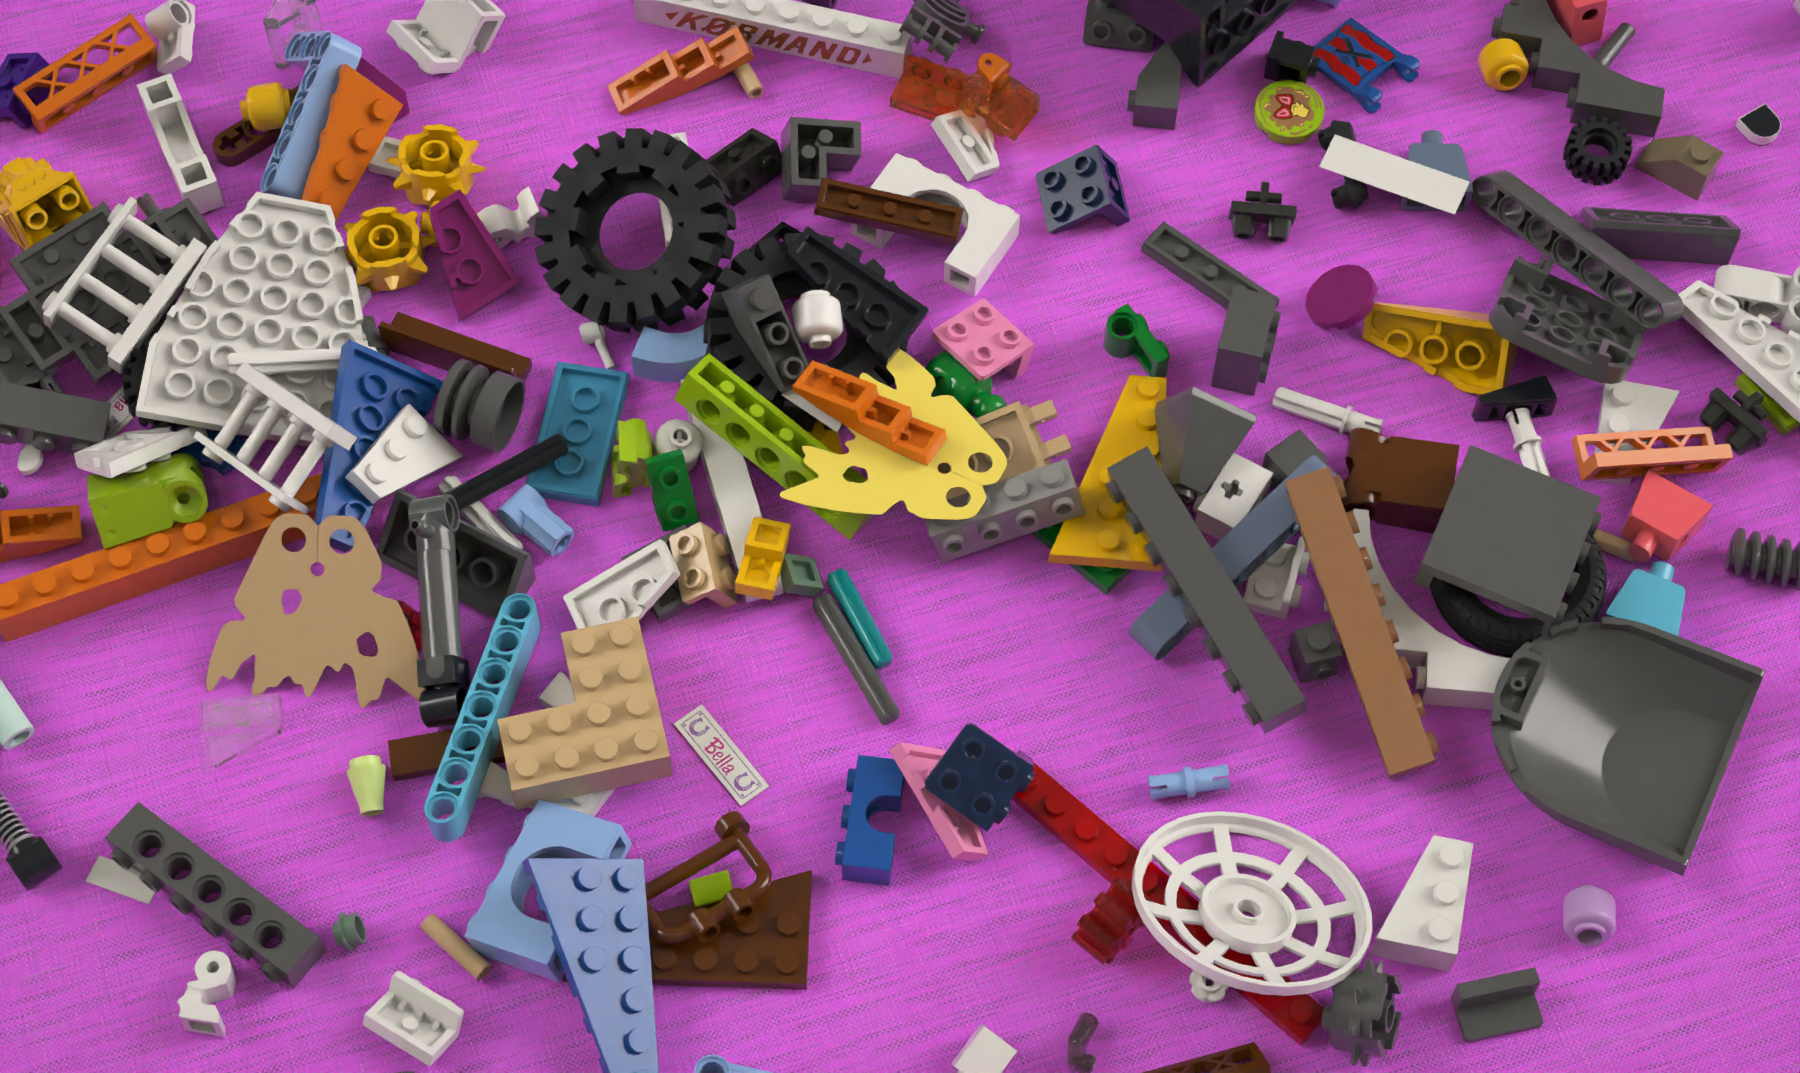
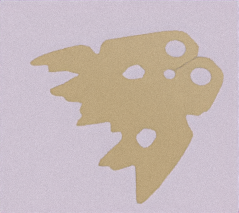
M282 514L272 522L234 598L236 608L245 619L229 621L221 628L209 662L206 679L207 690H213L222 676L232 680L241 664L252 655H255L253 695L264 693L268 687H277L285 677L290 676L295 684L303 686L304 693L309 698L326 666H330L339 672L344 664H348L353 669L358 701L363 709L371 700L380 698L386 678H390L419 700L421 692L426 689L418 687L417 660L419 656L416 645L398 601L373 592V587L382 577V562L368 532L359 520L351 516L332 515L326 517L317 525L305 514ZM288 528H299L305 534V546L298 552L288 551L282 545V534ZM336 530H347L354 537V547L350 552L339 554L331 548L330 536ZM317 556L318 562L324 566V573L321 576H315L311 573V565L317 562ZM296 589L302 596V600L295 612L285 614L282 606L284 590ZM365 632L371 633L375 638L378 653L374 657L363 656L358 651L357 639Z

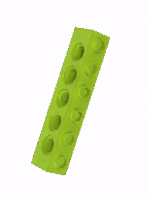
M710 353L687 373L674 397L675 401L786 490L818 478V474L804 463L806 455L802 450V446H812L832 452ZM849 467L843 474V478L849 482L863 483L867 481L866 478L852 467ZM807 506L848 540H851L872 517V514H857Z

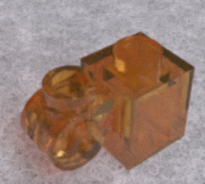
M974 74L969 76L963 84V98L959 103V107L970 117L975 118L977 115H980L986 119L988 127L1000 137L1006 135L1015 141L1040 110V96L1012 76L997 93L989 92L988 79L983 75Z

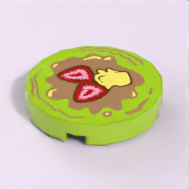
M1284 80L1276 81L1263 88L1257 96L1253 116L1258 129L1267 133L1269 139L1291 145L1304 143L1316 132L1318 133L1322 127L1325 107L1322 98L1312 87L1303 82Z

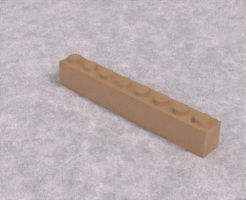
M1328 466L1285 481L1286 493L1389 780L1434 765L1435 758L1433 754L1439 753V748L1432 730L1425 732L1420 717L1425 716L1426 712L1419 693L1412 695L1406 681L1413 678L1406 657L1398 658L1393 644L1399 642V637L1392 619L1384 620L1380 607L1386 605L1385 598L1379 583L1371 584L1367 570L1373 569L1372 562L1366 547L1358 548L1354 534L1360 533L1353 511L1345 512L1341 498L1347 497L1340 475L1332 476Z

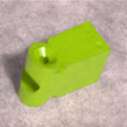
M179 453L172 455L171 458L165 461L147 462V468L141 471L122 473L112 478L98 474L87 476L88 501L104 549L172 528V525L177 522L191 523L199 520L205 514L208 507L203 468L199 460L190 454Z

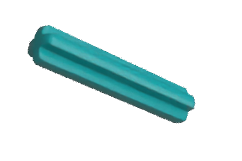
M843 568L829 573L828 584L872 665L878 670L889 666L892 663L893 655L849 574Z

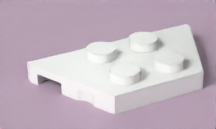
M171 426L124 432L75 452V461L79 469L112 478L122 473L144 470L147 468V462L167 460L171 458V452L196 442L197 440L193 438L196 431L207 436V431L205 428L189 426L177 432H172Z

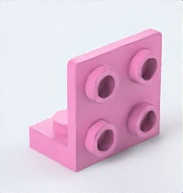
M984 298L934 328L931 335L979 381L986 380L1001 369H1005L1015 379L1026 372L1035 345Z

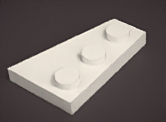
M1624 380L1621 383L1615 384L1604 383L1597 434L1659 430L1680 391ZM1621 443L1617 450L1629 451L1637 449L1629 443ZM1595 446V451H1594V453L1603 452L1602 450H1600L1598 447ZM1632 478L1605 479L1598 481L1629 486Z
M408 404L399 411L345 478L374 504L395 493L396 490L403 489L409 484L456 462L463 456Z
M658 539L567 593L563 598L577 629L637 616L640 620L681 574L666 542Z

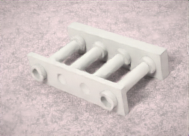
M131 196L124 205L118 203L107 220L110 225L60 292L53 291L42 306V310L45 311L43 318L46 326L51 328L57 319L61 317L107 347L106 352L109 353L107 355L108 366L120 374L124 370L126 361L131 360L133 350L135 348L139 350L142 342L147 339L182 291L207 250V246L193 238L188 246L184 244L178 246L134 217L137 213V200ZM124 229H127L171 258V263L174 266L166 276L162 273L158 276L112 246ZM103 258L150 288L149 292L152 295L145 305L141 303L138 305L134 304L91 276ZM81 287L128 317L127 321L131 324L123 335L119 332L113 334L69 305Z
M243 361L235 374L248 382L244 388L247 392L215 440L208 438L196 431L193 438L205 446L202 451L203 454L219 464H222L225 460L272 495L268 501L287 513L292 507L306 515L310 508L294 498L295 494L327 447L332 448L336 442L345 449L350 450L357 437L270 377ZM268 396L270 398L267 402L269 408L238 454L234 455L227 450L228 446L259 400L264 401ZM290 411L292 413L289 418L291 424L258 472L249 465L281 416L286 417ZM313 427L315 429L311 435L314 437L313 441L280 488L271 480L304 431L309 432Z

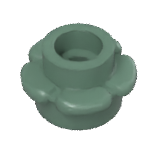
M341 912L338 915L339 919L332 925L333 936L338 946H344L348 951H354L356 946L366 943L365 926L357 912L348 915L345 912Z

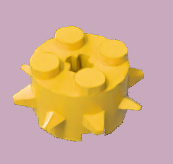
M442 124L425 125L422 127L423 132L415 135L407 134L398 147V156L387 158L388 163L400 167L401 174L393 183V187L396 190L404 189L411 203L430 206L434 201H442L459 189L466 196L474 184L473 173L485 171V167L472 163L471 155L477 149L479 143L476 140H465L459 136L456 128Z
M378 206L363 212L361 220L357 223H346L344 229L347 232L348 249L344 252L347 261L352 262L356 273L357 286L364 284L372 292L395 291L408 285H415L421 278V274H426L428 267L425 265L424 247L436 242V239L431 236H421L416 223L418 213L412 211L404 215L399 213L395 207Z

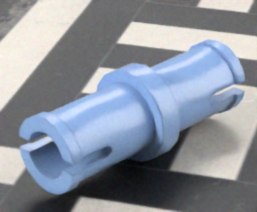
M1227 764L1192 770L1191 766L1182 767L1181 772L1154 776L1148 775V785L1150 787L1165 785L1164 787L1149 789L1151 800L1180 795L1193 798L1196 797V793L1230 789V779L1227 777L1213 779L1215 777L1229 776Z

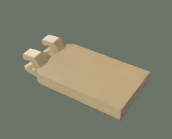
M1052 399L1028 408L1027 404L1021 406L1020 401H1017L975 419L996 442L1007 459V467L997 482L1051 464V459L1072 452L1066 434L1043 443L1036 428V425L1058 417ZM975 453L968 460L969 467L979 473L988 471L993 464L990 456L984 453ZM941 463L937 469L940 473L947 474L951 471V466L947 463ZM954 487L947 492L946 500L968 493V491L961 487Z

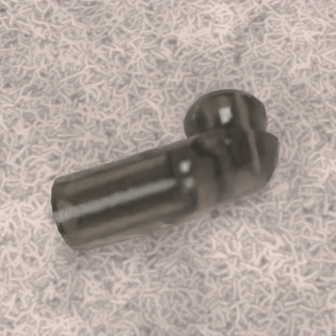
M1082 1013L1068 1036L1067 1065L1073 1073L1076 1071L1079 1073H1091L1095 1066L1096 1058L1091 1054L1085 1053L1087 1044L1099 1025L1098 1019L1090 1013Z

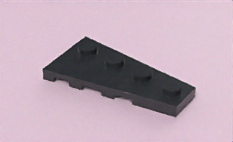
M808 226L786 251L785 260L813 290L827 291L830 293V296L839 300L842 321L885 367L927 317L929 309Z

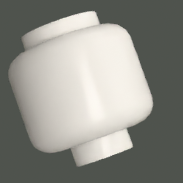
M824 290L805 292L801 294L800 299L793 305L794 332L797 339L804 343H809L810 348H827L831 346V341L837 339L843 332L839 300L830 296L829 292Z
M674 419L667 421L659 427L655 434L653 456L681 449L684 454L687 471L691 470L696 465L702 451L703 439L700 431L694 424L686 420Z

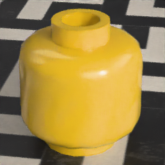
M1501 38L1490 42L1481 50L1478 57L1479 68L1486 83L1495 90L1506 91L1518 87L1525 80L1529 72L1528 61L1522 48L1512 39Z
M279 82L249 87L246 92V100L240 101L244 121H251L252 126L259 132L282 128L294 100L291 89H285Z

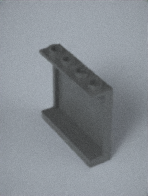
M1470 445L1413 583L1428 589L1432 578L1436 577L1543 621L1544 625L1540 635L1546 637L1552 623L1560 625L1568 607V604L1562 602L1565 593L1568 595L1572 594L1580 574L1573 570L1576 563L1583 565L1591 544L1585 542L1587 533L1594 535L1601 520L1602 514L1596 512L1601 497Z

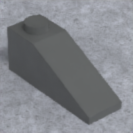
M1166 41L1139 74L1136 90H1129L1127 111L1134 112L1132 126L1175 130L1182 65Z

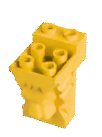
M17 157L2 167V172H0V227L23 251L93 209L73 171L65 173L53 170L50 163L44 158L35 162L30 157L24 159Z

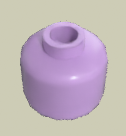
M1583 885L1567 893L1563 899V930L1566 935L1579 945L1586 947L1599 946L1611 938L1616 931V903L1613 896L1595 885Z

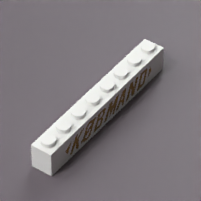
M633 0L636 21L717 38L733 27L738 26L749 46L904 79L912 54V35L905 31L899 32L902 24L793 0Z

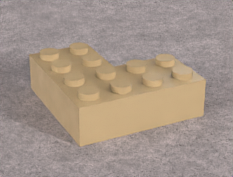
M638 616L561 633L575 703L497 719L516 810L535 806L539 799L555 802L673 776L670 753Z

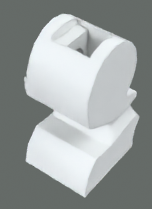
M529 186L516 197L519 203L517 210L511 211L501 205L494 204L484 208L477 214L499 249L506 246L511 240L519 243L527 237L537 238L534 235L536 217H542Z
M209 951L201 955L195 964V973L198 980L189 981L187 990L177 1001L180 1007L179 1018L185 1031L225 1037V1025L216 1006L208 1004L232 997L237 980L229 958L220 951Z

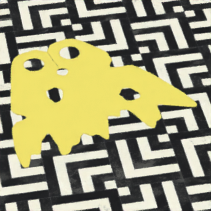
M900 349L886 366L895 378L897 389L876 381L866 373H861L859 378L876 384L878 395L911 407L912 417L945 429L947 440L928 466L893 452L848 427L855 435V439L845 443L849 449L848 453L842 455L812 446H802V450L806 455L804 463L818 474V478L780 493L781 498L806 506L872 515H882L890 507L902 500L907 510L920 518L963 520L972 518L979 512L987 498L983 486L994 484L1000 479L1007 467V459L996 442L953 396L940 395L931 397L936 386L933 375ZM975 453H984L990 456L993 464L988 471L979 473L969 467V458ZM947 463L951 466V471L947 474H942L937 468L939 464ZM856 466L867 471L868 480L863 483L849 482L843 478V474L849 467ZM954 487L964 488L970 494V502L964 507H954L946 500L947 492Z

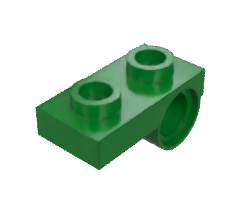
M1128 303L1116 309L1106 322L1104 348L1107 353L1116 358H1126L1133 354L1149 376H1167L1170 354L1166 345L1161 340L1154 338L1149 331L1145 318L1140 313L1136 314ZM1116 333H1124L1127 336H1119Z
M678 449L645 458L644 461L652 490V501L662 531L665 532L683 525L687 526L700 522L682 450Z

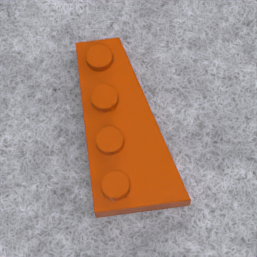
M347 64L340 66L337 76L339 78L335 94H332L328 109H330L329 116L318 140V143H320L315 161H312L301 200L330 205L335 220L339 217L403 104Z

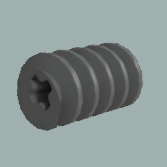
M1744 528L1736 529L1729 543L1724 571L1727 570L1730 564H1733L1735 576L1740 577L1744 569L1749 568L1751 580H1755L1759 573L1763 571L1765 572L1766 584H1770L1775 575H1780L1781 587L1783 588L1793 578L1796 583V591H1800V542L1792 550L1790 539H1782L1777 546L1774 535H1768L1761 543L1759 532H1752L1746 540Z

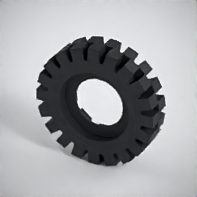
M643 128L626 129L624 138L615 131L598 136L599 148L595 149L588 143H585L572 154L578 164L573 169L565 163L560 165L552 176L561 184L557 192L545 188L539 205L548 211L547 217H536L534 235L544 241L543 245L535 247L537 260L540 266L548 270L543 277L550 289L561 295L559 299L577 313L601 326L605 325L613 331L630 333V329L634 328L641 333L644 326L658 330L659 321L672 326L685 319L686 317L682 310L685 306L688 305L694 310L702 306L709 299L703 288L707 283L715 286L716 280L723 271L718 266L720 259L732 258L735 241L727 236V231L736 229L735 211L726 205L732 198L727 185L717 178L719 173L681 140L678 141L671 135L654 130L653 135H651ZM635 193L654 195L664 202L672 217V237L666 251L656 262L643 269L624 270L614 266L605 257L600 245V228L604 216L613 204L625 196Z
M801 233L785 234L782 246H778L773 236L758 241L754 254L745 248L733 258L730 269L727 267L723 269L716 280L714 291L711 294L704 324L703 343L708 344L705 356L710 353L789 418L793 419L804 430L812 432L815 421L819 420L782 396L736 328L721 292L750 278L766 274L770 275L781 301L812 291V287L785 260L786 251L801 235ZM821 235L830 242H834L833 237ZM846 242L842 250L860 261L863 251ZM874 258L865 264V266L884 278L886 270ZM893 280V281H890V283H892L893 285H895V286L897 287V285H896V283H895L894 280ZM845 324L847 338L844 348L834 359L823 364L858 378L861 373H866L876 381L889 387L892 384L894 385V376ZM908 340L901 348L904 352L907 351ZM822 423L825 430H832L824 423Z

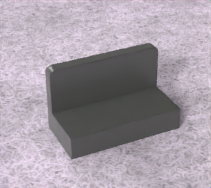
M1535 967L1456 985L1450 999L1466 1043L1540 1028L1542 1026L1543 1018L1535 997V992L1540 984Z

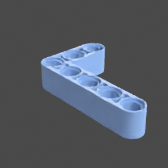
M330 31L298 32L292 37L285 52V60L306 71L262 176L260 190L263 193L301 200L312 161H315L320 143H318L320 133L325 128L330 109H328L331 96L335 94L339 82L337 76L340 66L347 64L356 70L362 54L361 47Z

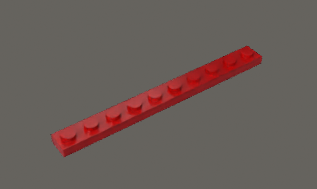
M1033 762L1034 768L1032 771L1035 773L1033 779L1022 793L1017 790L1012 800L1135 904L1132 893V871L1139 851ZM1152 862L1148 864L1143 877L1142 890L1144 898L1147 901L1164 905V893L1169 876ZM1181 886L1178 888L1176 897L1177 908L1198 911L1199 902ZM1155 917L1165 931L1194 955L1198 954L1181 939L1169 920ZM1183 923L1190 934L1203 946L1207 947L1214 940L1202 925ZM1229 949L1221 956L1239 964L1257 967L1252 956ZM1213 963V965H1215L1216 967L1229 971L1231 973L1243 977L1266 981L1263 977H1256L1237 973ZM1287 976L1282 977L1285 982H1293ZM1233 988L1300 1046L1322 1024L1324 1008L1308 994L1289 996L1265 995Z

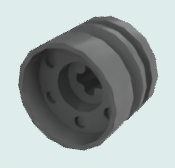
M465 359L456 361L443 381L434 411L435 429L440 434L446 436L452 434L455 439L463 441L470 435L473 445L495 453L501 452L510 442L522 414L526 390L524 380L501 371H497L490 376L488 368L483 365L475 366L474 363Z

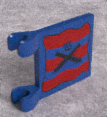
M1352 17L1314 46L1316 47L1314 56L1321 58L1318 71L1355 97L1363 109L1370 114L1375 113L1381 108V103L1378 101L1382 98V92L1370 85L1391 67H1394L1402 79L1407 82H1412L1419 76L1416 70L1420 67V61L1416 57L1402 54Z

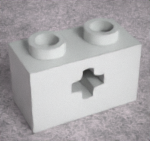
M1233 453L1213 481V485L1208 493L1205 492V494L1198 496L1192 511L1197 513L1195 523L1200 531L1221 540L1264 500L1269 492L1273 472Z

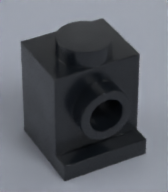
M1277 30L1267 56L1263 78L1273 81L1293 80L1306 84L1308 76L1315 78L1321 58L1314 56L1316 47L1301 41L1283 38L1284 32Z

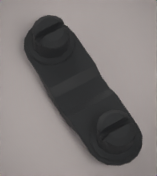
M1333 120L1331 127L1323 130L1320 129L1318 133L1320 145L1325 151H1327L1334 135L1356 142L1354 130L1350 122ZM1344 176V185L1333 188L1331 191L1333 204L1339 210L1348 206L1358 209L1369 198L1366 183Z

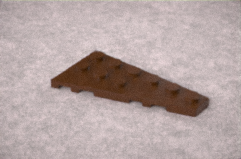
M812 870L771 881L768 891L753 902L756 908L754 914L744 922H736L731 915L718 922L721 928L720 933L710 942L702 943L697 936H694L678 944H666L658 941L649 933L653 985L807 990ZM722 900L695 907L693 902L660 911L656 914L666 927L676 928L686 923L688 917L695 910L700 908L710 909L722 902ZM564 973L562 980L563 982H568L567 977Z

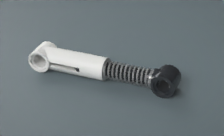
M0 792V845L7 852V857L5 858L7 863L26 890L29 891L61 870L62 866L40 835L36 837L30 833V829L26 828V824L23 823L22 818H19V814L15 812V808L8 802V798L4 797L3 792Z

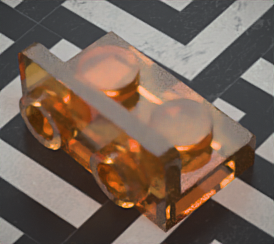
M906 55L903 61V73L890 97V107L934 121L937 116L966 107L971 97L972 77L959 69H950L932 63L923 57L918 58Z

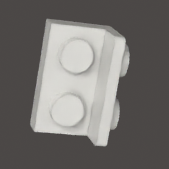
M1299 537L1297 546L1287 543L1282 545L1249 577L1243 600L1250 611L1286 620L1289 606L1297 608L1302 590V585L1295 584L1297 575H1306L1310 559L1308 552L1304 551L1305 543L1303 537Z

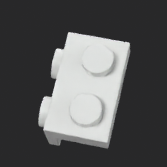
M396 971L391 977L389 991L365 1013L362 1025L426 1065L431 1066L458 1038L464 1011L451 1000L443 998L422 985L418 980L410 978L401 971Z

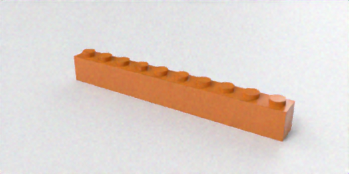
M322 473L306 478L294 498L310 508L306 515L313 521H315ZM265 492L207 512L199 520L191 523L178 522L173 524L172 528L107 549L103 548L0 584V633L5 642H9L255 556L268 528L278 516L282 514L303 513L292 507L288 513L268 501L272 494ZM291 527L283 532L281 541L282 545H286L306 537L302 530Z

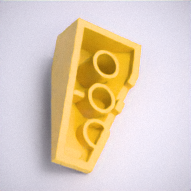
M1374 302L1375 304L1371 312L1364 319L1363 339L1399 358H1405L1424 368V371L1433 376L1435 374L1453 383L1454 387L1464 392L1483 395L1506 387L1516 355L1517 345L1506 340L1493 329L1489 322L1488 313Z

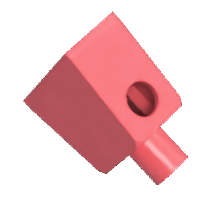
M1547 0L1556 21L1578 46L1601 40L1607 0Z
M1648 470L1635 496L1621 532L1624 538L1632 542L1628 549L1629 554L1641 562L1648 561L1652 554L1663 560H1670L1701 529L1713 505Z

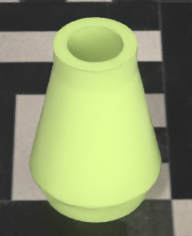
M366 755L351 759L349 761L350 769L346 771V774L358 802L360 815L369 817L384 813L383 801L386 766L381 764L380 756Z

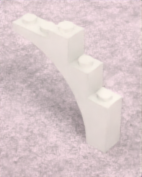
M1353 509L1360 533L1354 534L1358 548L1366 547L1370 556L1373 569L1367 570L1371 584L1379 583L1383 592L1386 605L1380 607L1384 620L1392 619L1396 628L1399 642L1393 645L1398 658L1405 656L1409 667L1416 668L1414 686L1415 689H1421L1422 703L1491 710L1498 679L1510 658L1490 655L1462 645L1435 630L1413 612L1394 590L1379 564L1371 538L1369 510ZM1324 599V611L1329 612ZM1330 616V621L1332 623V626L1334 627L1333 621Z

